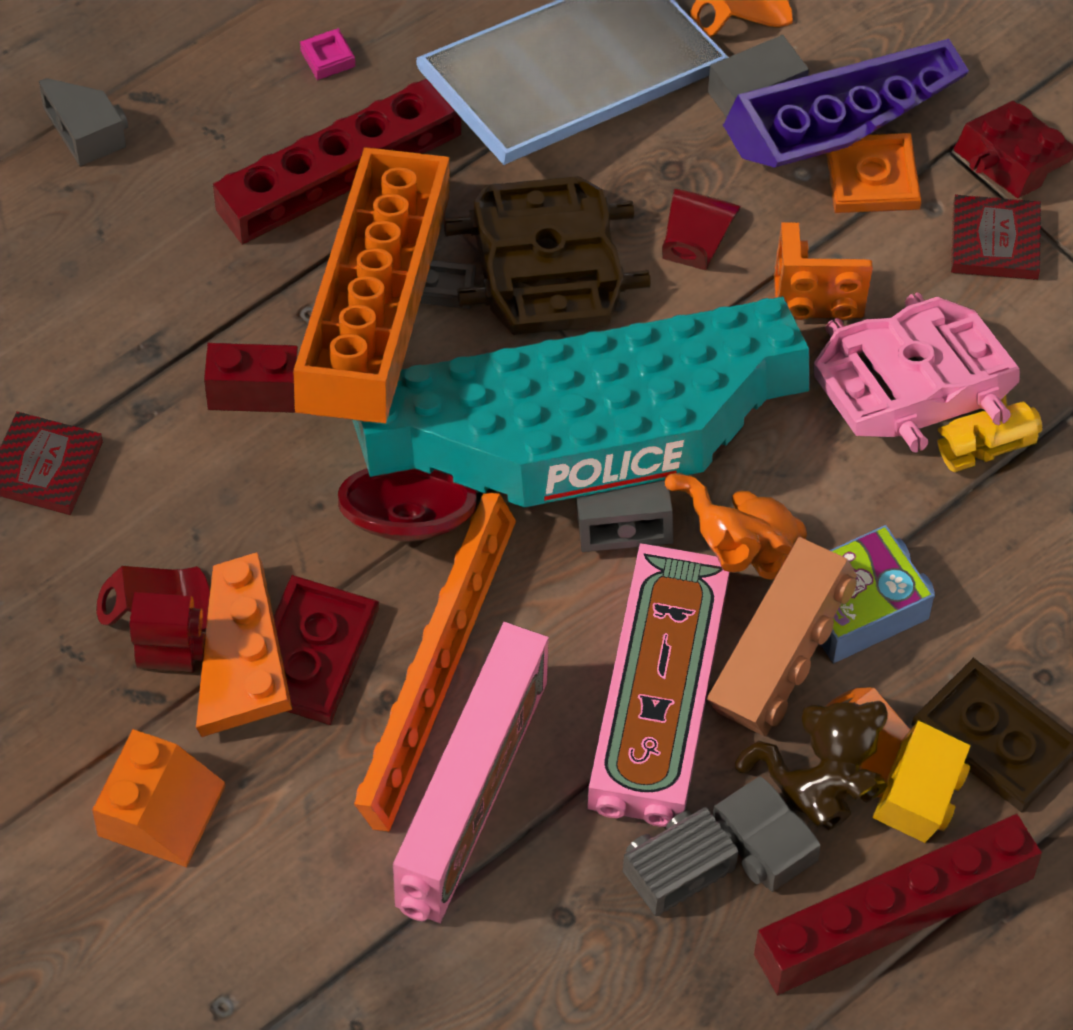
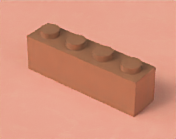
M798 537L707 697V700L718 714L764 737L767 736L772 726H777L782 721L787 711L789 695L795 685L802 684L807 677L811 666V656L818 644H824L829 638L834 625L833 617L841 603L846 604L855 591L857 574L847 558Z

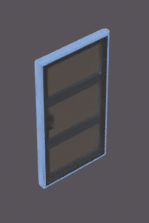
M556 0L417 57L416 64L427 80L499 161L505 165L709 76L711 64L726 59L728 56L674 0Z

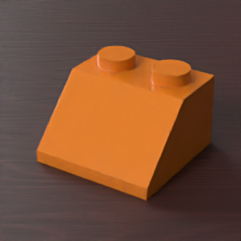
M132 729L92 809L97 834L99 837L187 867L226 787L225 782L178 744Z

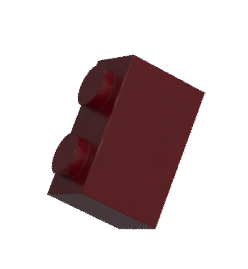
M208 343L204 375L208 410L295 413L294 367L298 358V345Z

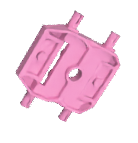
M915 293V297L913 294L907 297L905 301L906 308L892 318L866 319L848 326H844L842 320L838 318L835 319V323L833 320L827 323L825 330L831 338L814 362V377L856 436H901L912 452H918V448L922 451L928 445V439L922 434L920 428L978 409H984L996 425H1000V420L1004 424L1010 418L1011 413L1001 402V399L1019 383L1020 368L976 311L940 297L924 300L920 293ZM859 353H865L873 364V369L881 375L896 400H890L859 357ZM912 357H915V358H917L918 360H921V361H911V360H908V359H909V358H912Z

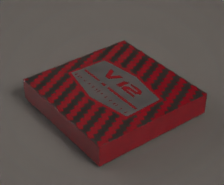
M955 195L953 201L951 273L1038 280L1040 273L1041 201Z
M17 411L0 446V497L71 515L102 446V434Z

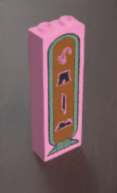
M640 543L589 784L588 810L597 811L600 815L608 818L626 816L643 819L657 827H666L673 817L685 811L730 572L722 569L716 556Z
M506 622L502 624L393 863L395 907L399 908L409 918L417 921L429 919L441 923L547 685L549 638L547 636Z

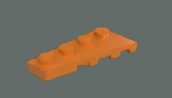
M257 552L213 566L196 729L201 737L292 710L264 568Z

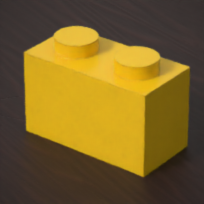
M918 720L902 739L886 781L888 786L882 792L873 819L923 843L937 829L944 831L955 811V805L949 803L953 791L961 789L970 770V765L964 763L970 745Z

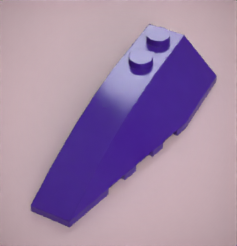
M948 38L738 94L723 126L742 159L775 168L849 147L962 79L968 74L969 70Z

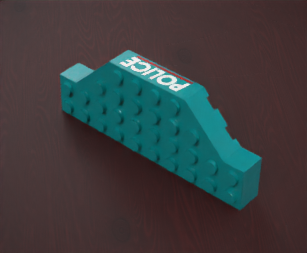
M784 297L765 298L747 304L731 307L724 306L715 310L689 315H676L668 319L647 323H634L626 327L600 332L592 331L584 335L558 340H545L541 343L522 347L503 348L496 352L469 357L462 356L449 361L428 365H414L407 369H401L386 424L353 420V424L370 477L414 468L431 474L434 469L453 475L454 483L482 493H486L490 488L507 494L508 502L521 507H529L665 480L670 474L681 473L691 475L704 472L713 462L712 454L721 444L726 446L744 426V417L752 408L758 410L767 399L809 391V348Z

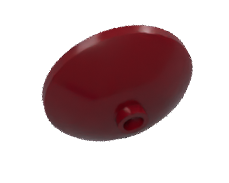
M366 468L352 474L342 482L338 490V507L344 517L363 531L394 541H421L452 531L464 523L476 508V491L454 483L453 475L434 469L431 474L414 468L370 477Z

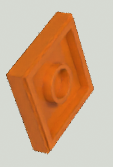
M911 133L867 135L847 148L826 153L835 213L920 210L922 200Z

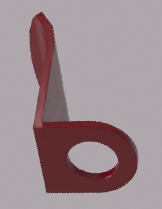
M674 189L666 238L662 245V259L706 271L741 206L714 197Z
M121 566L105 581L100 589L96 612L99 622L103 625L111 626L127 611L131 612L134 592L172 594L193 597L194 607L202 609L203 613L201 632H206L210 586L206 576L197 566L187 569ZM115 589L116 603L112 612L107 614L106 600L110 591Z

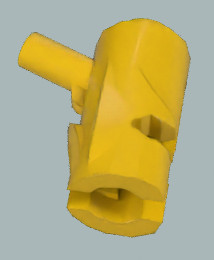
M1005 395L1001 402L1010 411L1011 415L1004 424L1001 420L1000 425L994 424L988 413L982 411L955 419L948 425L939 427L938 432L944 438L938 439L937 443L945 464L949 470L957 472L975 466V457L988 462L992 461L995 456L1037 443L1038 433H1041L1043 428L1037 409L1029 407L1024 401L1007 406V397Z

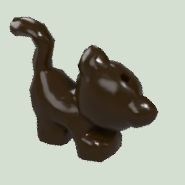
M881 701L867 702L861 705L855 702H841L828 707L810 705L803 709L801 720L804 730L811 736L813 751L821 760L818 766L790 772L783 761L777 745L757 741L741 752L735 762L736 770L739 773H748L759 760L765 761L771 779L781 789L788 804L799 812L805 813L816 827L823 825L827 830L834 829L851 816L852 812L843 800L846 796L850 794L855 800L860 798L867 803L880 795L888 786L881 774L866 769H859L863 762L877 752L878 735L888 719L887 708Z

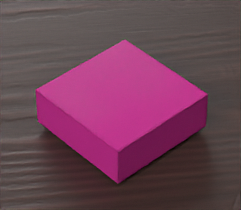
M339 28L300 41L301 52L317 80L356 67L355 56Z

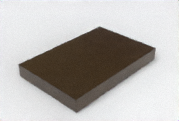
M974 657L913 716L912 726L919 720L969 744L970 748L964 762L970 765L969 771L1021 813L1073 761V735Z

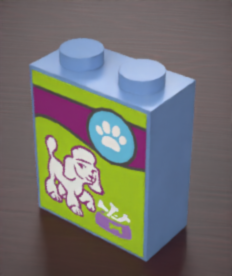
M886 525L830 550L847 558L857 574V584L851 599L846 604L841 603L833 617L834 625L827 641L821 645L833 664L929 619L935 597L933 585L924 573L919 574L911 562L906 544L900 538L895 539Z

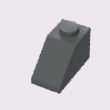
M49 78L39 81L43 108L79 166L88 164L126 147L124 129L128 128L126 116L119 104L114 106L111 104L104 91Z

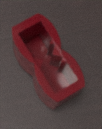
M134 592L130 616L131 642L134 645V657L137 668L194 672L196 660L203 661L206 633L201 632L203 613L202 609L194 607L192 596Z

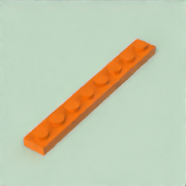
M483 493L477 510L471 516L470 527L461 548L455 554L454 565L445 586L440 590L437 606L430 623L426 625L423 631L422 642L415 659L407 669L406 680L400 695L391 707L387 726L381 740L374 748L373 759L364 781L357 789L354 805L373 830L390 832L515 526L516 519L499 493Z

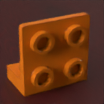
M781 222L774 271L775 298L784 297L796 320L807 318H838L841 320L863 318L873 270L872 260L808 259V241L800 240L799 223Z

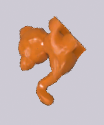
M675 473L665 478V486L668 490L687 492L693 498V506L700 520V532L711 550L716 554L724 571L741 572L751 564L759 576L769 580L775 579L798 537L803 539L807 537V529L804 523L799 518L793 516L784 504L771 497H757L750 491L741 490L736 491L732 495V503L736 509L712 504L707 487L695 477Z

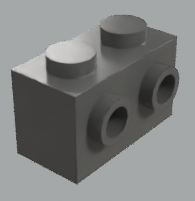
M665 480L576 497L582 552L639 547L640 543L647 545L673 544L672 506L669 490L665 486Z

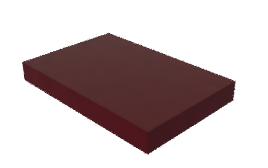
M291 575L273 616L292 710L286 712L331 725L378 614L379 601Z

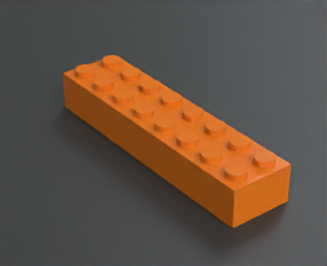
M364 147L294 367L295 413L386 424L449 201L450 157Z

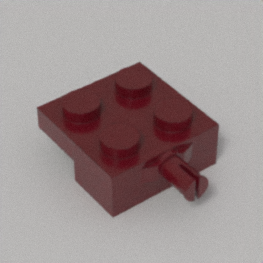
M1015 101L1004 104L966 123L953 150L969 162L972 171L976 169L975 173L977 174L983 172L1017 199L1042 187L1048 173L1071 162L1073 158V144L1067 141L1060 131L1048 127L1032 115L1030 109L1024 105L1017 104Z

